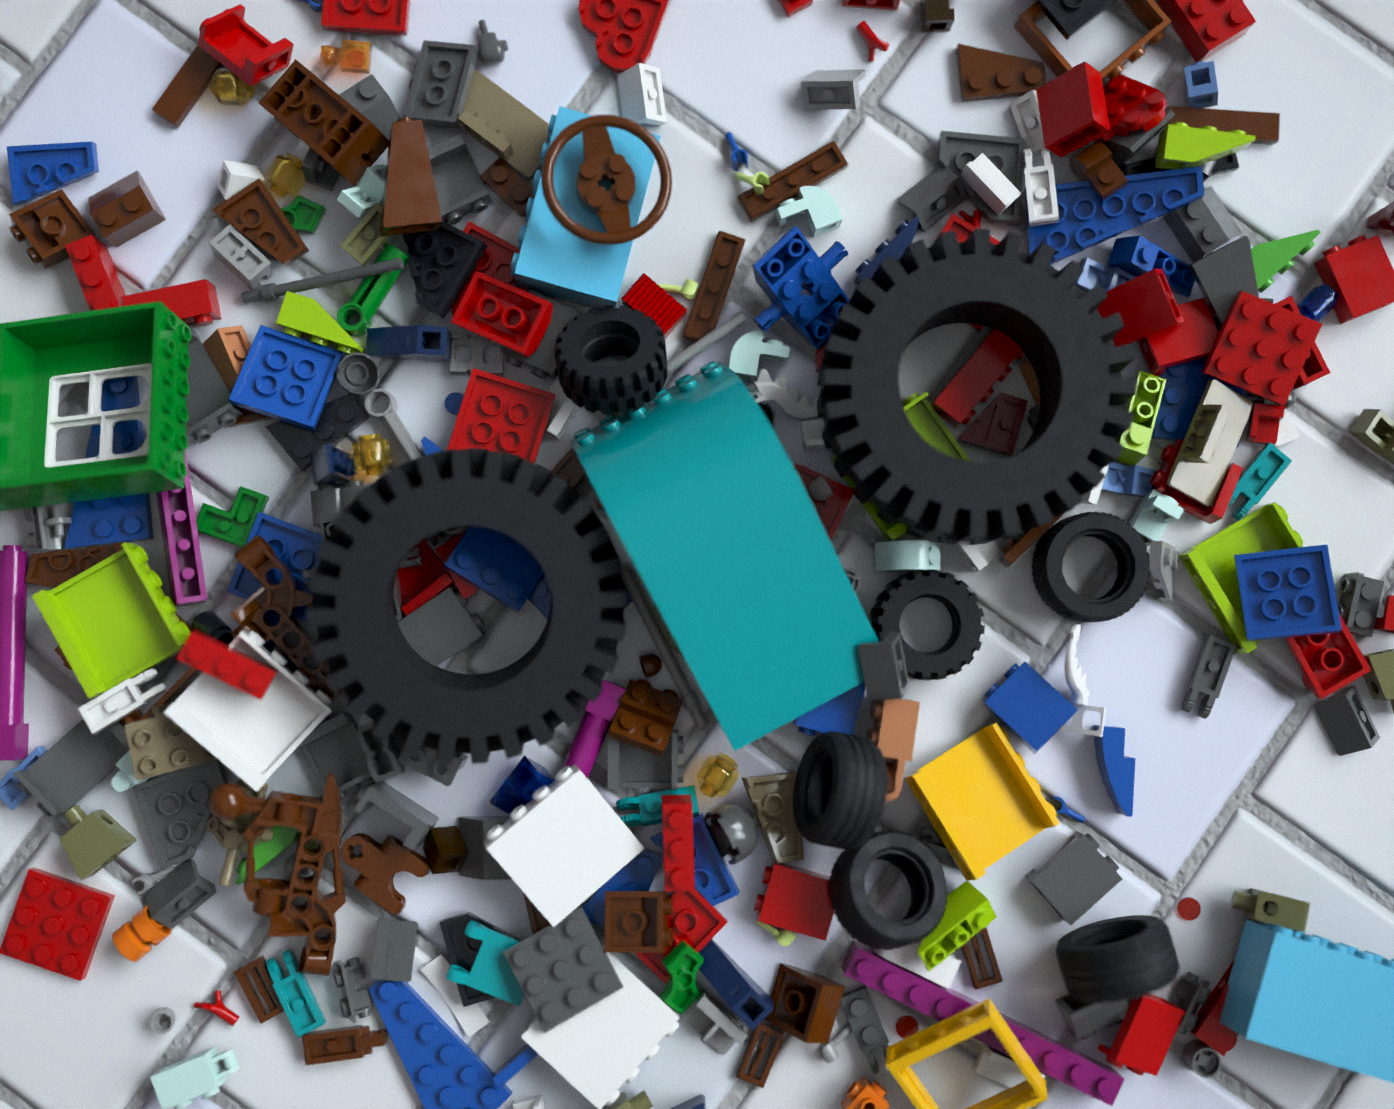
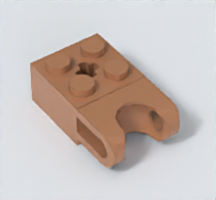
M877 699L871 702L870 717H873L874 721L873 728L867 730L866 738L872 740L882 751L886 762V801H892L899 796L902 788L905 760L912 761L920 702L914 700Z

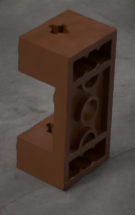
M296 59L258 102L281 125L313 149L353 186L362 178L366 169L371 167L388 147L389 140L369 119Z

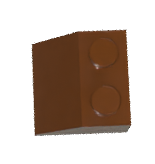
M138 171L88 198L90 215L101 235L116 247L166 220Z
M780 963L771 993L773 1010L764 1020L805 1043H828L845 986L823 975Z

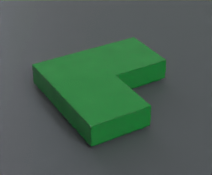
M240 486L230 512L203 503L196 520L197 530L214 538L243 547L246 545L258 512H264L269 496Z

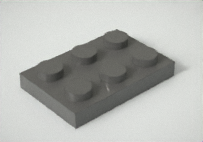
M424 40L403 117L412 118L413 121L422 120V123L427 125L459 128L460 121L458 118L464 111L479 54L476 45Z

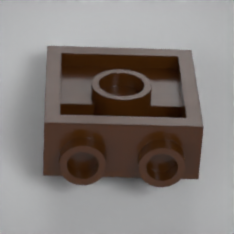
M62 189L9 214L12 223L9 229L18 243L24 241L29 248L26 249V252L35 265L41 263L45 269L70 258L65 247L66 244L89 235L95 236V232Z
M630 679L609 730L608 737L662 757L684 700L678 698V694L673 690L665 689L660 691L652 688L647 680L638 679L634 681Z
M605 891L604 952H667V946H672L673 929L672 927H667V915H672L673 913L672 897H667V892Z

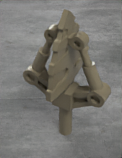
M238 779L236 785L245 791L246 796L266 797L267 783H264L256 792L244 780ZM242 813L238 818L229 821H222L212 817L207 822V830L214 834L221 843L222 848L228 849L218 883L220 885H231L240 851L247 852V839L244 833L253 815ZM268 827L254 839V846L270 841L273 837L272 828Z

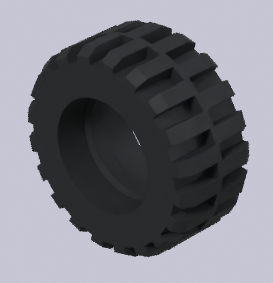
M612 305L604 306V309L599 310L592 308L588 310L587 314L583 315L580 313L575 316L574 322L569 321L562 329L563 332H560L556 339L554 355L560 386L567 398L572 399V402L580 408L585 406V410L596 413V411H601L603 415H611V412L624 414L632 408L637 410L643 406L645 401L649 403L656 397V393L662 390L665 385L664 381L667 379L668 365L663 331L651 317H645V314L637 309L631 311L626 306L613 308ZM609 355L630 357L621 363L613 365L593 363L597 359Z
M928 569L917 570L899 576V578L887 584L886 588L878 594L875 599L876 604L871 609L870 616L872 621L870 625L879 642L883 641L888 632H900L901 614L906 606L916 599H935L941 602L949 611L952 620L951 635L947 643L936 651L920 652L911 648L904 641L900 632L907 673L910 678L940 680L947 678L948 675H955L962 671L961 668L965 664H970L974 659L972 655L975 650L979 651L982 642L979 639L980 635L984 634L985 625H981V617H984L983 609L977 606L976 602L979 599L975 593H970L967 589L968 585L964 581H958L954 578L955 575L948 572L942 573L938 572V570Z

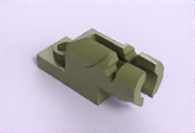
M383 202L380 205L376 203L340 245L346 253L362 266L366 265L379 248L383 247L385 243H389L395 236H381L380 234Z

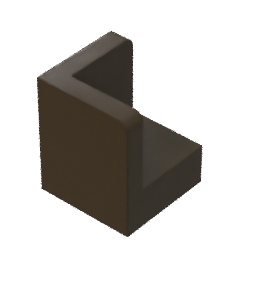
M920 0L922 33L950 32L955 17L954 9H949V0Z
M456 826L430 828L423 844V851L432 874L459 872L468 854L459 829Z

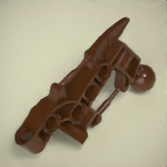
M256 535L237 551L235 556L259 580L263 587L230 613L240 625L230 635L235 639L241 631L245 630L249 633L253 630L265 643L271 638L310 680L307 685L315 692L319 689L322 690L332 701L342 692L349 699L342 688L333 692L325 680L330 670L326 659L320 660V664L316 667L308 666L305 662V655L309 653L315 654L313 650L315 640L291 614L294 608L306 605L309 610L314 603V595L310 592L296 589L295 579L288 567L275 554L270 545L261 536ZM275 568L281 571L283 574L281 583L275 584L268 579V571ZM266 611H277L280 615V622L277 624L267 622L265 619ZM291 631L296 632L300 637V644L295 646L289 645L285 640V634Z
M333 773L327 775L322 799L273 790L265 799L246 796L245 791L233 783H224L217 786L208 797V808L215 818L229 821L238 818L242 813L253 815L244 833L247 839L244 891L248 900L254 902L252 910L257 914L268 916L269 929L267 936H307L305 946H303L298 972L328 977L336 942L335 913L346 902L338 847L341 844V801ZM274 825L297 828L300 832L289 881L273 878H255L254 839L265 829ZM310 839L320 842V845L315 849H308L304 846ZM332 851L334 892L323 895L317 889L325 854ZM303 868H310L314 871L309 877L298 875V872ZM300 896L307 899L303 905H294L291 902L294 898ZM320 929H327L330 931V933L325 937H318L315 935V933Z

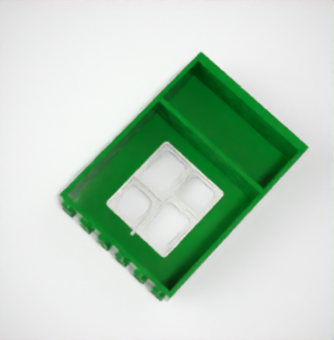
M161 301L0 323V511L184 489V478L187 475L185 450L188 447L186 422L189 419L186 405L187 395L190 391L187 381L188 368L190 367L188 344L191 340V331L189 326ZM141 376L148 382V395L140 405L104 412L101 410L102 384L105 380ZM89 382L87 413L59 417L60 388L64 385ZM128 420L143 422L147 430L146 440L143 445L130 453L113 454L114 425L117 422ZM97 424L101 426L98 456L56 462V436L59 430Z

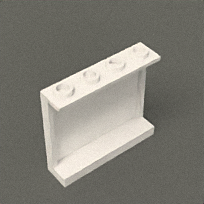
M243 630L229 646L279 670L262 700L203 672L164 713L257 792L271 774L316 726L332 712L333 707L330 705L332 699L320 689L315 692L307 685L310 680L299 670L293 673L285 666L288 661L276 650L270 653L262 646L265 641L256 632L251 630L248 633Z
M575 764L561 769L556 774V780L548 787L546 785L540 787L532 795L533 799L527 805H520L515 808L509 815L510 819L502 826L498 824L489 830L486 834V839L483 841L486 849L553 927L645 849Z
M611 952L606 953L624 985L622 989L546 1033L543 1032L535 1016L521 1034V1038L597 1109H602L605 1104L608 1107L613 1104L620 1094L618 1089L625 1081L629 1084L640 1071L638 1068L640 1063L645 1058L650 1060L656 1054L660 1047L657 1044L664 1036L670 1037L679 1026L677 1020L680 1018L675 1010L673 1011Z

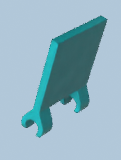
M469 921L465 934L469 937L483 940L470 972L456 964H452L446 978L449 981L467 985L520 1007L525 994L503 952L521 941L489 929L476 921Z

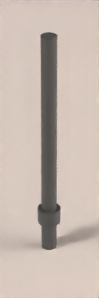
M395 258L276 285L275 283L262 285L261 289L243 292L241 297L245 304L261 300L270 302L278 300L279 296L286 294V291L297 293L403 269L404 264L401 258Z

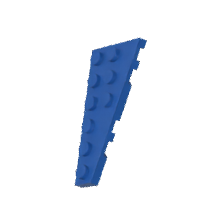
M1202 166L1126 175L1125 177L1128 180L1127 186L1103 201L1087 180L1055 184L1059 223L1037 226L1029 225L1026 188H1024L1029 254L1039 245L1045 243L1056 249L1049 265H1052L1203 198Z
M137 376L107 379L103 382L102 411L128 409L140 405ZM120 421L114 425L113 454L130 453L143 445L144 437L141 421ZM99 424L92 425L85 458H93L99 455L101 428ZM149 493L75 502L71 516L72 524L69 525L64 549L154 539Z
M377 980L368 989L424 1109H498L511 1096L512 1091L506 1084L498 1088L492 1081L495 1073L407 982Z

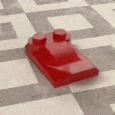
M475 271L471 281L465 283L451 311L453 315L451 323L508 348L520 356L529 357L538 349L551 322L553 305L545 299Z
M1341 615L1342 631L1339 633L1284 638L1303 673L1302 680L1307 689L1313 691L1318 699H1323L1371 671Z

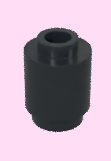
M213 611L199 613L193 619L191 631L197 629L227 645H230L234 638L230 635L232 632L231 628Z

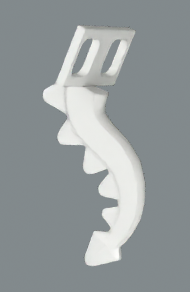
M762 369L756 382H754L755 387L752 384L746 387L753 398H756L755 401L757 403L771 400L784 413L793 418L811 419L818 416V398L815 397L813 399L812 405H810L807 396L802 397L797 402L799 390L791 389L787 391V379L784 376H780L773 382L768 372Z
M1075 624L1070 632L1064 671L1066 683L1071 690L1070 703L1077 709V712L1072 716L1071 725L1062 726L1059 730L1102 737L1106 708L1088 705L1089 689H1086L1085 685L1086 674H1081V666L1078 665V659L1075 658L1077 653L1076 642L1079 641L1081 627L1079 624ZM1087 711L1100 713V726L1097 731L1084 728L1085 713Z

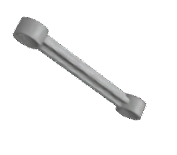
M375 389L369 393L365 399L367 412L382 421L405 460L409 462L422 457L423 454L396 413L398 408L396 399L384 389ZM387 396L390 401L388 409L383 413L376 414L373 411L374 401L378 397ZM460 526V528L454 531L449 529L443 531L451 536H458L467 531L469 526Z

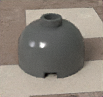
M724 804L706 812L705 819L711 818L712 826L709 828L723 857L729 855L732 858L728 863L735 865L753 852L757 845L758 833L756 829L759 828V823L752 812L747 813L744 808L736 804Z

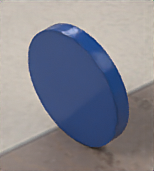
M451 393L445 399V408L451 414L458 415L464 397L461 393Z

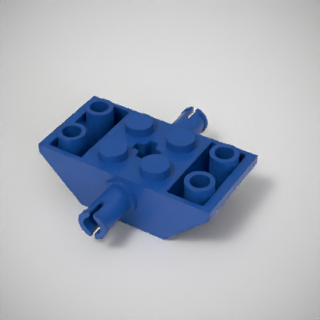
M794 225L752 265L757 284L771 301V304L753 319L757 326L766 333L773 324L783 317L814 349L818 350L827 342L844 305H847L850 301L831 275V270L844 257L848 256V251H843L845 247L840 242L835 241L819 257L797 226Z

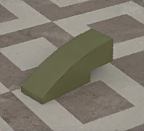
M1363 409L1349 433L1375 453L1394 464V421L1381 409Z

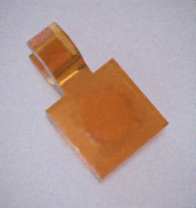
M342 40L341 48L321 46L320 57L324 58L323 63L327 65H337L340 63V69L343 72L370 74L372 45L371 42Z

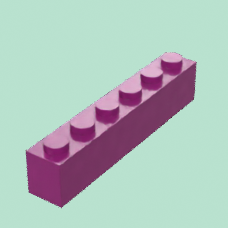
M186 450L185 464L187 475L184 478V489L156 492L170 594L176 607L202 604L208 600Z

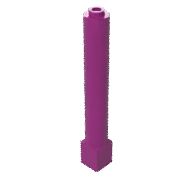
M3 545V551H0V760L25 759L28 756L29 723H24L27 582H25L28 571V552L22 551V546Z
M602 679L603 691L593 703L589 700L561 767L563 769L566 766L571 767L575 764L587 779L626 688L606 679Z

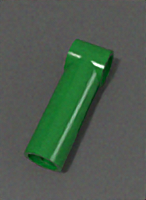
M385 243L373 263L401 258L405 268L408 263V256L393 245ZM403 269L364 277L348 303L342 305L338 310L337 321L339 325L354 337H361L367 334V328H371L372 325L371 320ZM359 314V322L354 326H350V317Z

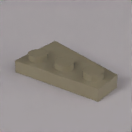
M797 772L741 777L771 859L775 863L804 860L802 835L797 829L793 812V793Z

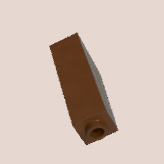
M401 118L393 122L389 134L380 234L381 236L436 231L442 223L423 123L422 120L413 121L412 118Z

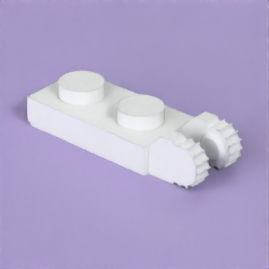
M1042 146L1041 158L1043 166L1033 167L1031 148L1024 149L1026 167L1024 168L1029 225L1037 226L1059 223L1054 167L1051 164L1050 151L1045 146Z
M152 668L135 678H129L79 707L78 711L92 734L99 733L148 704L147 701L164 693L167 690L164 684L156 685L143 694L138 687L154 679L158 674L156 669Z

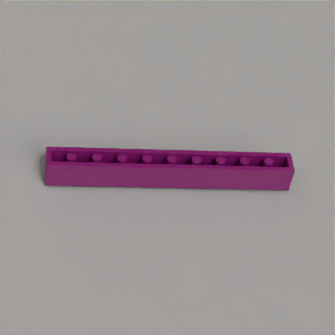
M854 940L841 966L846 976L938 1021H942L979 1003L951 988L941 986L881 957L872 949ZM1000 1013L1039 1071L1113 1106L1125 1080L1114 1068ZM992 1028L972 1036V1038L1011 1056Z

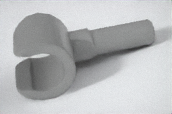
M172 865L151 875L143 874L134 878L131 884L139 880L142 881L144 889L137 894H143L152 889L155 882L161 877L175 870V867Z
M849 1024L836 1037L829 1040L828 1043L820 1044L819 1051L827 1063L839 1057L836 1046L852 1031V1027Z

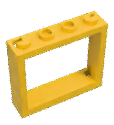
M989 998L887 1047L886 1066L916 1109H940L910 1066L988 1028H992L1027 1080L965 1109H1028L1036 1107L1037 1104L1048 1099L1045 1079Z

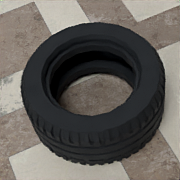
M1086 512L1060 520L1042 535V538H1040L1039 543L1035 547L1036 551L1033 553V565L1031 566L1033 569V582L1038 590L1037 593L1052 611H1056V614L1077 622H1103L1118 618V616H1122L1130 611V608H1133L1140 601V598L1144 595L1143 592L1147 589L1146 585H1148V578H1150L1147 546L1144 545V540L1140 538L1141 536L1136 532L1135 528H1132L1125 520L1113 516V514ZM1082 536L1094 537L1105 542L1113 551L1118 563L1117 578L1113 587L1103 597L1097 599H1087L1076 594L1067 585L1062 572L1063 557L1068 546Z
M828 731L818 735L807 747L796 775L793 793V812L797 829L808 842L832 848L853 850L866 843L873 835L881 819L886 801L887 768L882 751L872 740Z
M893 830L875 832L866 843L853 850H844L836 859L837 862L834 863V868L831 870L832 875L829 878L831 906L842 928H845L846 932L859 943L879 950L901 948L928 937L940 924L946 910L945 905L947 904V881L944 877L945 874L942 866L939 864L935 854L930 851V848L925 843L920 842L918 838H914L910 834L907 835L905 832ZM875 859L890 862L898 867L907 878L911 890V904L906 916L901 921H892L881 916L868 901L864 889L865 874L870 863Z
M1150 915L1116 917L1082 926L1064 935L1058 941L1056 947V955L1066 990L1076 1000L1082 1002L1110 1003L1148 995L1172 983L1180 969L1168 925L1160 918Z

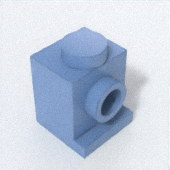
M1199 61L1191 66L1184 67L1188 107L1206 108L1218 105V86L1214 61Z

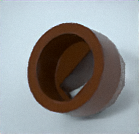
M649 653L639 656L645 678L659 673L662 668V661L657 655Z

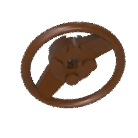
M594 115L575 121L555 137L543 160L541 185L549 210L567 231L591 243L615 245L639 238L652 229L660 220L670 200L672 173L668 157L661 144L643 126L630 119L616 115ZM607 127L622 129L639 138L654 155L660 172V191L657 201L648 216L632 228L628 205L631 203L636 189L635 175L626 159L622 155L615 154ZM581 132L584 162L581 164L577 176V196L584 208L586 207L590 212L597 214L606 233L587 229L570 218L561 207L554 190L553 173L557 157L566 143ZM606 180L613 185H611L610 191H606L604 187H599L598 184Z

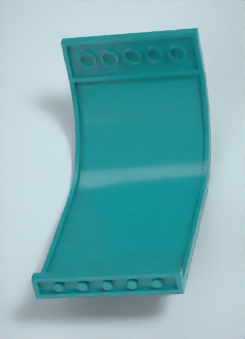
M711 361L700 367L701 372L693 376L687 374L678 378L675 381L676 385L667 390L663 387L659 393H656L654 399L649 403L645 401L641 408L634 410V408L629 409L627 413L619 414L616 417L614 414L608 415L599 421V426L591 430L589 427H586L574 434L575 438L570 441L642 580L731 746L736 751L863 683L864 677L858 646L860 643L879 641L808 494L774 430L740 378L721 362Z

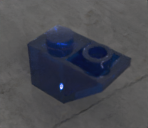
M524 755L489 802L510 815L518 806L527 805L533 799L532 795L544 785L548 787L555 779L545 767Z

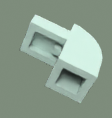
M380 164L368 167L357 187L341 191L337 200L345 206L347 212L358 218L365 217L376 203L380 205L383 202L386 166Z
M816 186L800 187L797 195L798 200L796 201L795 198L788 199L782 202L776 211L775 217L779 227L806 217L813 237L839 228L843 220L834 198L826 190Z
M764 331L749 332L740 337L734 344L731 351L729 368L740 379L755 381L759 359L787 363L790 347L784 346V342L779 340H768L767 343L762 342Z
M1153 489L1139 503L1128 523L1140 534V538L1145 542L1144 545L1150 546L1151 541H1159L1167 524L1178 520L1184 509L1179 507V503L1173 498Z
M927 540L876 542V571L899 572L928 569L940 571V543Z

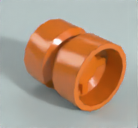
M147 905L132 917V922H125L113 932L112 939L118 951L125 958L137 962L152 950V945L156 946L167 938L172 930L152 919Z

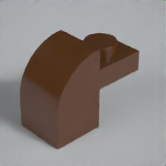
M1096 141L1070 159V168L1079 181L1087 180L1102 201L1127 186L1128 180L1112 160V152L1100 141Z

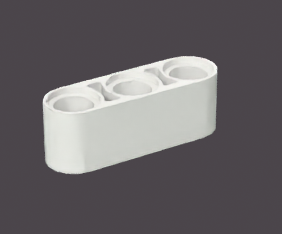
M922 940L892 950L874 948L873 951L881 957L946 988H950L962 962L951 954L941 964L928 971L917 953Z

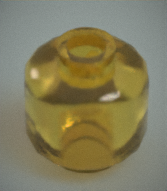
M223 67L217 69L210 81V90L216 100L222 105L243 106L248 104L254 96L255 85L250 87L228 68Z
M288 152L286 155H277L266 172V179L271 183L270 190L281 197H285L286 194L291 196L298 195L306 183L302 168L303 161Z
M381 434L358 436V441L352 444L355 468L360 471L366 470V476L384 474L383 468L389 467L392 464L389 441L381 438Z
M723 753L708 756L696 775L697 781L701 785L700 790L711 798L715 795L719 797L726 796L739 778L738 764L731 757Z

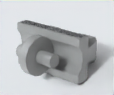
M60 504L23 508L24 518L34 524V532L29 533L27 536L28 547L37 548V550H63L65 546L63 526L72 524L71 517H62Z

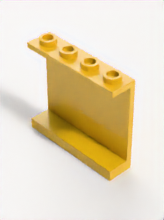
M997 722L985 726L904 778L966 881L979 879L986 874L984 870L1044 829L1056 827L1060 824L1056 818L1057 813L1054 807L1044 799L1040 792L1039 783L1034 777L1029 775L1024 767V759L1018 752L1014 751L1009 743L1007 732Z

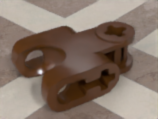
M365 833L354 834L341 847L342 860L360 873L354 882V886L390 913H401L405 907L406 900L395 889L393 884L394 875L400 871H407L417 877H424L431 871L427 859L417 851H412L403 845L404 842L393 835H388L383 843L380 844ZM357 844L362 846L359 855L354 853Z

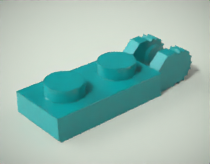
M1270 442L1263 446L1242 472L1236 484L1228 507L1232 505L1239 494L1246 499L1233 514L1237 521L1242 519L1253 505L1259 503L1292 462L1289 457Z
M694 785L681 787L677 790L671 789L639 795L638 798L626 797L616 801L617 810L640 809V814L633 813L619 817L627 827L643 825L644 827L662 823L661 795L691 794L693 817L700 815Z
M287 950L283 952V959L290 975L283 978V971L276 958L267 960L266 965L274 982L272 984L289 1022L296 1036L300 1037L324 1025L327 1021L305 975L298 972L299 962L294 952Z

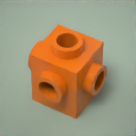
M865 1077L859 1082H853L846 1091L847 1096L841 1102L843 1109H887L890 1106L885 1096L887 1091L876 1080H873L871 1083Z

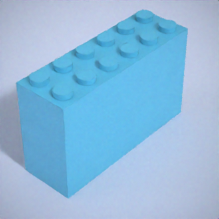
M559 106L557 116L552 114L550 118L547 141H550V143L544 142L540 168H542L546 152L555 137L575 121L592 115ZM607 127L615 154L622 155L626 159L635 175L636 189L632 201L628 205L632 228L638 224L655 157L650 149L635 135L622 129ZM581 132L566 143L557 157L553 173L554 190L561 207L570 218L587 229L606 233L597 214L590 212L586 207L584 208L577 196V176L580 166L584 162ZM651 133L659 142L661 136ZM537 169L533 182V195H535V198L529 197L525 212L527 214L525 222H528V225L521 226L518 237V249L521 251L520 254L514 253L510 268L512 270L511 276L515 277V286L528 288V290L531 289L538 293L592 308L604 309V306L609 305L615 308L633 240L622 244L602 245L585 241L567 231L555 219L547 206L542 191L541 170ZM604 180L598 185L599 187H604L606 191H610L613 184Z
M1246 919L1228 984L1230 986L1219 1022L1245 1039L1394 1083V959L1391 958L1389 960L1382 955L1367 950L1365 952L1357 950L1358 948L1345 943L1331 942L1330 939L1319 935H1309L1280 925Z

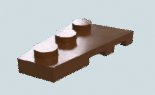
M959 43L956 46L962 102L1023 96L1031 90H1037L1047 84L1044 62Z
M260 178L212 210L285 266H288L310 251Z
M123 542L106 546H90L83 549L32 554L25 582L56 588L124 549L121 545Z

